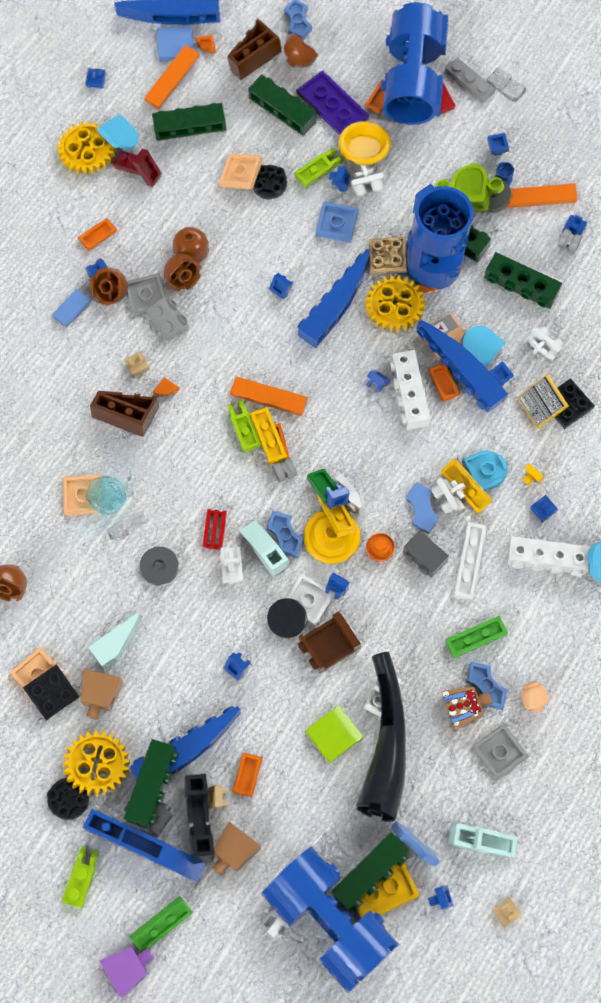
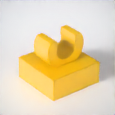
M530 463L524 468L528 474L522 480L528 486L535 479L539 483L545 479Z

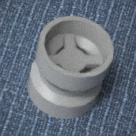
M565 229L560 237L558 246L562 248L568 247L569 251L575 253L582 236L579 234L573 235L570 230Z
M291 458L285 459L281 464L276 463L272 465L279 483L285 481L286 477L297 476V471Z

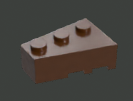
M257 19L254 27L246 32V37L239 41L228 54L230 71L242 80L282 52L279 36L260 19Z
M98 391L90 404L91 417L144 437L159 409V395L147 397L135 393L134 395H123L122 392Z

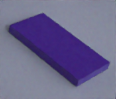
M323 70L296 90V93L309 106L313 107L317 114L339 136L349 125L361 121L366 122L369 119V114Z

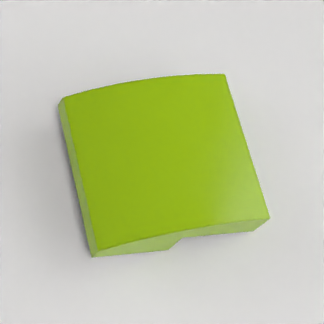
M340 706L328 712L305 730L307 736L329 764L364 738Z

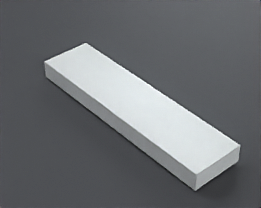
M472 522L467 524L453 595L455 598L473 601L486 535V525Z

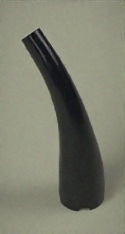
M386 651L371 656L380 689L381 724L373 758L356 806L357 810L365 816L372 818V815L382 817L381 821L394 822L400 807L405 782L406 729L398 678L390 653Z

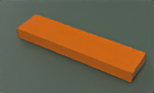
M185 44L144 97L145 101L159 110L199 59L200 54Z
M575 184L510 188L512 198L506 208L577 203Z
M237 376L230 391L231 396L300 416L303 415L308 400L306 396Z

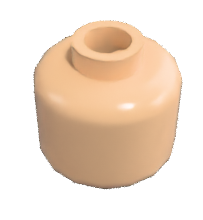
M537 681L523 685L520 697L526 710H533V713L545 710L544 705L549 703L545 686L538 684Z

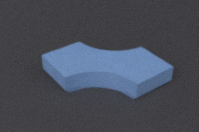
M291 0L284 9V14L291 21L288 34L294 33L304 40L312 31V25L305 18L308 6L299 0Z
M416 482L406 496V500L413 506L415 511L412 525L429 534L438 521L439 516L434 513L430 505L432 491Z
M272 511L267 531L277 536L280 543L279 547L285 555L298 558L304 539L293 532L291 528L292 517Z
M471 662L467 683L474 685L481 694L489 692L493 704L485 707L503 710L507 689L499 686L494 681L491 675V666Z
M397 821L394 822L391 827L399 840L408 845L420 859L435 867L440 863L434 851L421 842L409 828Z

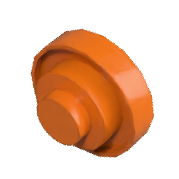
M376 533L368 539L366 552L372 560L385 562L393 556L395 544L389 535Z

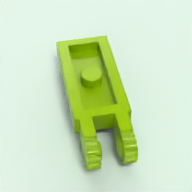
M332 148L298 169L294 173V177L304 188H307L338 167L344 158L338 156L329 161L337 152Z
M243 400L238 401L241 414L236 415L231 404L227 405L243 453L260 448L262 445L249 411L246 410Z
M82 846L79 851L77 862L75 861L62 899V903L83 909L99 855V850H94L91 854L89 865L83 864L87 853L86 846Z

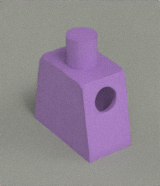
M130 947L100 960V963L119 997L123 998L149 974L144 965L155 958L149 948L137 954L136 950Z

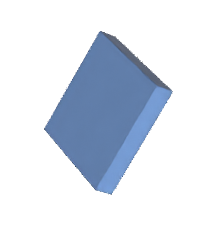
M191 26L157 28L159 61L174 60L185 44L193 49Z
M323 202L316 236L351 243L359 208Z

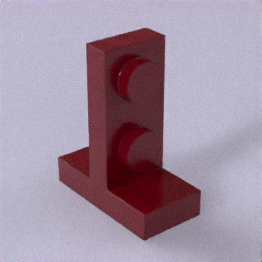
M143 148L138 155L121 151L112 163L115 169L141 176L147 186L153 187L162 175L148 150Z

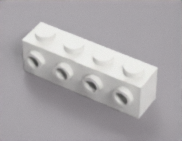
M415 350L392 354V361H389L390 371L394 372L395 378H393L394 389H398L399 392L397 403L399 407L402 406L403 410L401 413L402 424H406L407 430L429 426L430 414Z
M511 536L507 564L512 565L514 568L531 567L535 571L546 569L557 574L569 572L573 576H582L586 574L589 568L587 554L590 546Z

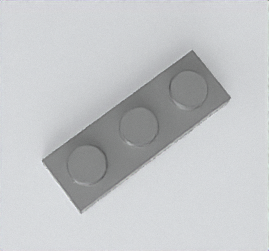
M458 57L445 67V72L480 102L484 103L495 93V88Z

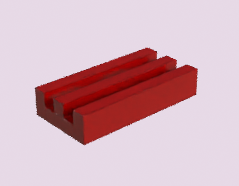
M207 509L203 548L217 550L223 548L227 511L221 512L219 510L211 511V509ZM212 515L214 516L211 544H208L210 521ZM218 516H222L219 543L216 545Z

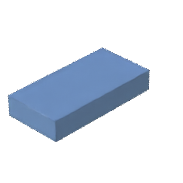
M75 289L52 316L67 328L88 306L91 300L78 289Z

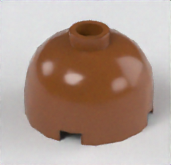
M294 33L287 38L284 44V54L288 58L286 62L292 67L306 68L313 64L319 56L310 45L305 44L304 40Z
M185 227L174 236L173 252L174 255L188 254L200 263L207 257L209 242L205 233L200 229Z
M176 254L166 262L164 278L173 290L179 292L181 291L180 289L185 287L188 290L200 279L201 274L199 271L201 266L188 254Z
M109 267L99 269L90 281L91 294L99 300L97 302L100 304H116L123 300L127 294V279L118 269Z
M0 565V599L10 601V598L16 599V601L21 600L27 587L25 574L16 565Z

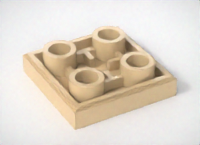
M406 237L369 239L370 275L407 272Z

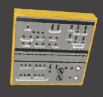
M545 375L517 397L536 428H541L569 407L549 375Z

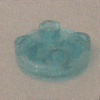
M100 476L89 485L86 500L95 511L108 516L121 509L126 500V491L122 483L116 478Z

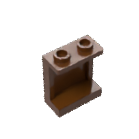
M340 611L333 614L332 619L308 634L299 636L298 646L303 654L307 652L310 657L308 660L314 670L318 669L320 674L361 649L360 641Z

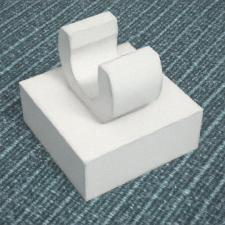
M271 910L260 925V928L273 937L281 938L282 935L278 933V930L281 926L286 929L289 926L277 912Z

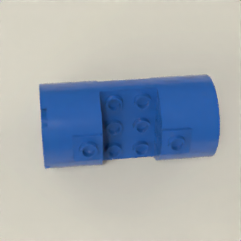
M426 3L404 4L403 8L395 10L392 15L390 35H386V46H389V53L397 60L404 62V64L391 68L385 74V80L381 82V91H384L383 112L389 119L406 125H419L429 122L435 116H440L443 75H438L431 68L424 66V64L437 60L440 55H446L448 15H443L441 11L437 12L432 9V5Z
M429 184L415 195L414 218L407 243V272L415 284L440 290L453 284L460 274L474 211L471 201L460 190L448 186L434 187L432 184Z
M309 847L286 866L262 891L261 895L289 927L306 913H309L335 942L319 961L342 988L349 993L359 983L357 979L361 982L399 943L385 929L383 925L385 921L377 912L373 914L370 910L354 925L351 924V917L345 911L341 913L336 907L338 904L330 894L327 895L340 881L341 877L339 874L341 872L333 863L329 865L328 862H325L313 847Z

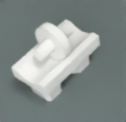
M362 165L360 166L361 171L355 173L356 178H362L351 180L349 184L350 189H354L357 197L367 194L365 185L371 184L373 193L382 191L383 172L368 176L374 173L373 168L366 169V166Z
M535 327L527 339V342L535 348L533 354L537 356L541 353L553 362L562 349L563 342L560 339L555 338L552 340L548 337L550 333L545 327L540 329Z
M439 478L437 480L438 484L431 491L437 499L444 495L446 496L447 501L441 504L444 513L449 514L455 510H463L465 507L460 499L465 497L462 492L466 488L464 483L458 485L456 480L449 482L447 479Z
M240 546L221 548L223 583L243 582Z

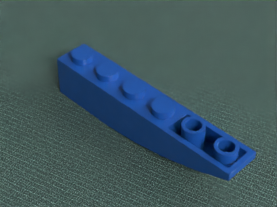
M133 0L114 2L117 16L136 21L165 25L220 23L219 0Z
M368 249L356 257L355 263L352 266H348L344 271V276L334 282L329 293L326 292L322 296L321 302L317 306L312 307L309 316L306 319H302L298 324V336L314 348H317L336 326L353 301L369 262L370 251Z
M423 320L418 321L416 327L418 335L422 339L425 338L429 343V348L441 357L443 365L452 370L454 378L463 383L466 392L470 396H474L482 410L489 413L506 399L508 393L471 352L438 328Z
M230 706L223 711L221 716L217 718L213 716L205 721V725L189 729L187 731L188 734L182 738L177 736L170 740V745L176 747V752L179 755L176 764H172L169 772L172 775L179 772L207 751L241 714L239 706L235 708ZM144 756L133 761L134 765L130 766L136 779H138L144 762Z
M91 809L82 827L89 833L197 883L207 864H192L191 855L94 809Z

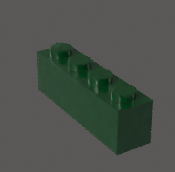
M261 74L248 88L250 100L302 136L317 122V112L313 107L307 106L298 97L288 93L284 87H279L271 78H266Z
M211 103L203 106L196 105L189 108H177L175 110L152 113L156 141L227 131L223 103Z
M151 739L123 818L126 822L150 829L151 824L155 825L158 813H156L157 806L162 804L165 796L163 792L164 786L169 784L172 773L169 772L172 764H176L179 753L176 752L175 746Z
M391 832L331 890V895L348 913L351 910L355 912L363 904L362 899L367 894L370 897L378 890L377 884L382 879L386 882L394 874L392 870L397 865L401 867L409 859L407 857L409 850Z

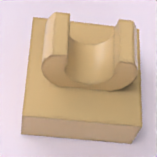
M142 352L124 359L132 377L150 370Z
M220 785L208 787V809H216L228 805L229 801H223V795L228 794L229 791L227 789L222 790Z
M510 897L492 910L504 928L522 915Z

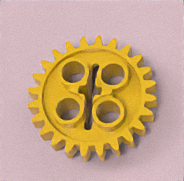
M80 121L78 127L73 124V129L67 127L68 133L62 132L63 138L58 139L60 144L57 147L61 163H64L65 168L69 167L71 172L76 169L78 175L81 171L84 172L85 176L88 171L92 175H94V170L100 173V167L106 169V163L111 164V158L115 157L114 152L116 148L97 132L99 126L97 127L95 121L92 125H90L89 121L86 122V125H83Z
M391 275L390 280L383 277V283L377 280V286L371 285V291H367L368 297L365 298V303H367L365 304V310H368L367 317L372 316L371 323L377 321L376 327L382 325V331L389 328L390 333H392L393 329H396L397 333H399L400 328H403L406 332L407 326L414 328V322L418 323L419 317H423L422 311H425V305H423L425 304V298H422L423 292H419L420 286L413 287L414 281L407 283V277L403 281L400 275L397 277V280H394L393 275ZM384 293H390L391 295H390V296H384L383 294H384ZM406 295V296H409L410 298L404 299V298H402V296ZM386 309L389 312L383 313L381 310ZM405 312L407 315H400L399 313Z
M95 730L92 736L89 731H87L85 738L79 735V742L74 739L72 740L73 747L67 746L69 753L64 754V759L68 761L63 762V767L67 768L64 770V775H70L67 778V782L74 781L73 789L80 786L79 793L87 790V796H90L93 791L96 797H98L99 791H102L106 796L107 789L114 792V785L121 787L120 780H126L124 773H129L127 765H130V760L125 759L129 756V752H123L126 745L119 746L120 738L114 741L113 734L106 737L105 731L98 735L97 730ZM102 747L95 779L91 780L98 748ZM91 748L94 750V753L87 755L84 753V750ZM112 753L114 757L112 759H106L104 757V754ZM86 767L89 769V772L81 774L78 770ZM101 772H107L110 776L106 779H103L99 776V774Z

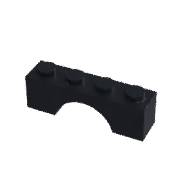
M206 774L185 775L184 789L192 864L213 862L215 851L209 821Z

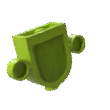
M475 163L460 168L454 174L451 184L448 180L442 179L435 186H448L460 190L471 201L474 212L488 211L491 193L498 194L504 189L501 178L495 177L489 180L485 169Z

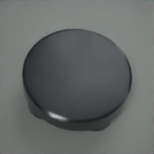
M261 165L253 191L263 199L280 197L287 188L285 170L275 165Z
M283 598L277 600L268 611V626L279 637H295L307 626L306 609L295 599Z
M67 778L53 784L47 793V803L50 811L56 817L63 820H73L80 817L86 811L89 804V796H87V790L79 793L80 786L73 789L74 781L67 782Z

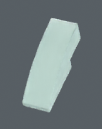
M455 823L450 826L447 845L514 858L517 837L480 827L474 828Z

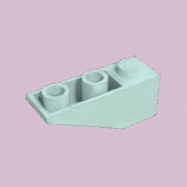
M256 520L239 531L272 577L289 566L288 558Z
M139 613L135 615L130 614L123 620L122 624L111 627L107 631L108 634L102 638L98 637L91 642V646L88 648L104 671L122 658L141 622Z

